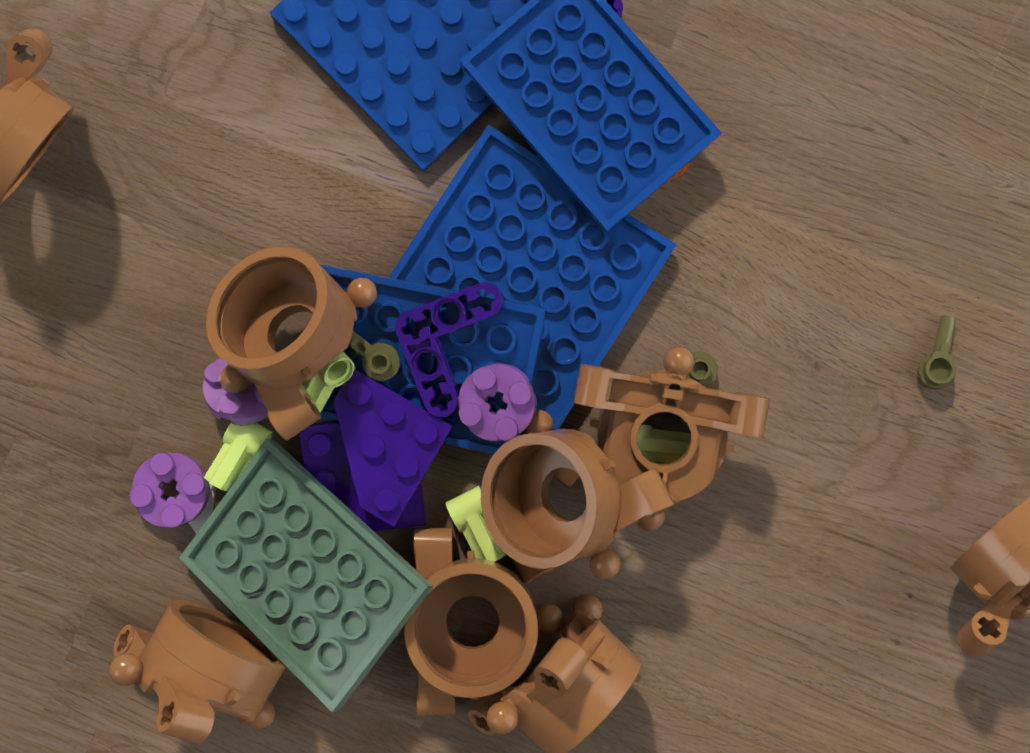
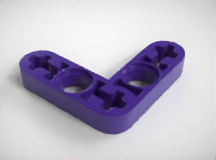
M483 282L406 311L396 321L395 329L424 406L433 416L447 417L459 406L458 397L460 391L439 336L498 313L503 307L504 296L500 287L494 283ZM481 289H484L487 294L493 293L496 300L491 302L492 309L487 311L484 305L471 309L470 311L475 317L469 319L468 308L461 299V296L466 294L468 303L481 297L479 291ZM448 302L454 303L460 310L458 322L452 325L444 323L439 314L442 305ZM430 308L432 321L439 331L433 332L432 324L419 330V338H416L414 333L407 334L405 326L410 324L409 317H412L415 322L429 318L425 310ZM428 352L436 356L439 365L435 373L427 374L421 371L418 365L421 354ZM442 374L446 381L438 383L443 394L450 393L452 397L447 403V409H444L442 404L435 405L433 402V398L438 395L435 384L427 388L425 383L435 380Z

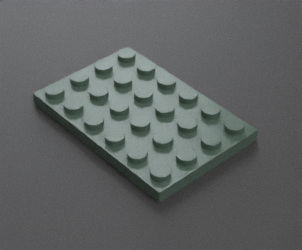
M266 439L179 557L332 713L341 710L434 587L275 440Z

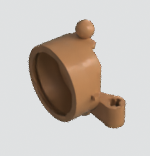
M30 28L13 36L6 46V80L0 86V207L11 197L33 170L74 110L73 106L47 88L50 84L49 81L44 78H36L53 51L50 38L39 29ZM28 42L34 47L32 50L34 55L32 56L25 51L28 47L25 44Z
M272 247L246 257L236 264L220 281L211 297L206 315V332L209 343L214 352L228 364L223 368L219 376L221 386L225 391L239 393L248 387L249 382H252L261 396L273 427L283 439L288 441L321 419V414L301 382L315 377L316 373L325 367L330 360L341 354L348 347L354 322L357 321L356 308H366L373 304L377 297L375 284L367 278L360 277L354 279L348 285L347 291H345L313 257L296 248ZM297 312L312 313V318L301 335L285 349L277 352L274 339L280 324L288 316Z
M676 346L668 350L663 359L665 370H649L635 375L617 372L605 367L580 364L573 402L579 405L601 408L598 420L591 419L590 426L597 428L598 447L609 461L613 460L616 466L614 472L619 486L644 472L657 469L673 503H678V501L690 498L704 490L718 472L726 452L734 451V445L727 444L728 432L763 438L770 398L704 387L699 382L686 376L693 370L695 363L692 352L685 347ZM658 412H671L680 416L686 422L690 431V443L687 451L679 460L669 464H657L648 460L640 452L637 445V433L641 424L649 416ZM665 512L650 519L639 521L637 525L647 531L658 529L665 520Z
M537 409L533 420L525 429L527 434L514 437L504 443L494 453L486 467L481 485V507L486 526L496 544L504 553L512 558L524 584L549 574L555 567L591 556L589 564L592 573L600 579H611L619 572L621 565L616 552L608 548L617 538L616 533L639 521L650 519L672 508L674 503L657 469L644 472L619 486L614 472L616 466L613 460H608L590 435L572 429L553 430L554 422L551 415L546 411ZM561 468L571 469L579 474L584 486L586 508L583 514L576 520L565 519L559 515L550 502L548 495L549 483L553 475Z
M1030 497L994 525L950 567L985 605L984 608L959 629L957 634L958 645L969 656L975 658L983 657L1000 645L1007 636L1010 617L1017 620L1030 617Z
M416 528L414 530L416 570L434 587L396 637L405 635L409 657L418 671L417 715H456L457 696L470 698V701H476L478 697L495 694L514 683L531 662L537 645L538 630L547 634L555 633L563 625L564 616L561 609L554 604H543L536 609L527 586L516 573L506 566L493 561L475 558L474 551H467V559L454 561L453 528ZM472 595L483 597L491 602L497 610L499 617L498 631L494 637L486 644L476 647L465 646L456 641L449 632L447 624L448 612L452 605L461 598Z
M593 594L581 595L573 605V613L563 620V628L560 630L561 639H558L546 656L536 665L525 682L517 687L508 686L495 694L480 697L469 710L468 718L475 728L486 735L509 734L517 726L543 753H568L582 742L623 698L639 673L641 660L599 620L603 612L600 600Z
M173 600L168 605L153 632L130 624L123 627L119 632L113 649L115 659L111 662L109 668L110 677L120 686L138 684L144 693H148L151 690L156 692L159 697L156 720L158 732L195 744H201L212 730L214 710L236 716L241 724L248 723L254 729L266 728L273 722L275 709L273 704L268 701V698L286 666L240 621L202 604L186 600Z

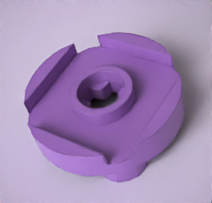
M219 358L206 367L202 385L203 395L207 408L215 417L220 420L222 417L225 420L232 421L235 425L243 426L257 423L268 416V411L261 396L252 382H249L250 386L248 387L247 394L241 395L240 392L231 393L225 391L219 379L221 371L228 364Z
M496 363L480 367L466 378L460 389L458 397L460 420L463 424L467 425L472 433L482 439L497 442L514 438L529 426L536 412L537 399L533 387L529 383L530 380L521 370L509 364ZM497 392H501L504 394L502 400L507 403L506 410L500 408L497 412L491 410V404L488 403V396L494 397Z
M158 453L152 458L147 459L137 470L132 482L130 500L136 506L139 514L156 526L178 527L191 522L203 512L209 501L210 487L208 488V481L204 478L206 475L205 469L196 459L187 454ZM175 480L178 483L176 490L180 492L177 498L170 496L167 499L164 496L165 491L162 489L163 484L171 483Z

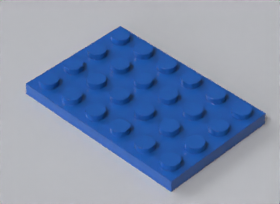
M530 0L459 60V65L605 233H608L722 133L606 0Z
M326 264L321 265L345 291H347L348 285L354 279L360 277L367 278L375 284L377 289L376 300L371 306L356 308L357 321L354 322L353 331L371 345L381 342L394 346L400 355L401 366L398 373L391 379L385 381L373 380L427 411L397 337L396 321L406 311L458 291ZM467 295L461 296V299L468 308L469 319L475 317L470 311L471 309L484 305L487 311L492 309L491 302L496 300V298L481 295L478 299L467 303ZM504 300L503 307L495 315L439 336L459 391L469 375L480 367L496 363L509 364L518 368L528 377L529 383L532 386L547 308ZM448 302L440 308V318L444 323L452 325L458 322L460 310L457 305ZM430 308L425 310L429 318L415 322L412 317H409L410 324L405 326L407 334L414 333L416 338H419V330L432 324L433 332L439 331L432 321ZM348 346L344 352L353 361L354 368L368 376L362 365L363 357ZM423 353L418 360L419 368L424 373L432 374L438 369V359L432 353ZM442 374L435 380L425 383L427 388L435 384L438 395L433 398V402L435 405L442 404L444 409H447V403L452 397L450 393L443 394L438 383L446 381ZM343 385L333 389L320 413L321 418L333 421L338 420L333 401ZM497 392L494 397L488 396V403L491 404V410L497 412L500 408L505 410L507 408V403L502 400L504 394L501 392ZM459 406L449 416L440 418L453 426L444 444L494 454L507 442L504 440L497 442L488 441L472 433L467 425L463 424L460 420ZM522 431L521 433H519L518 435H516L515 437L520 436V435H523V431Z

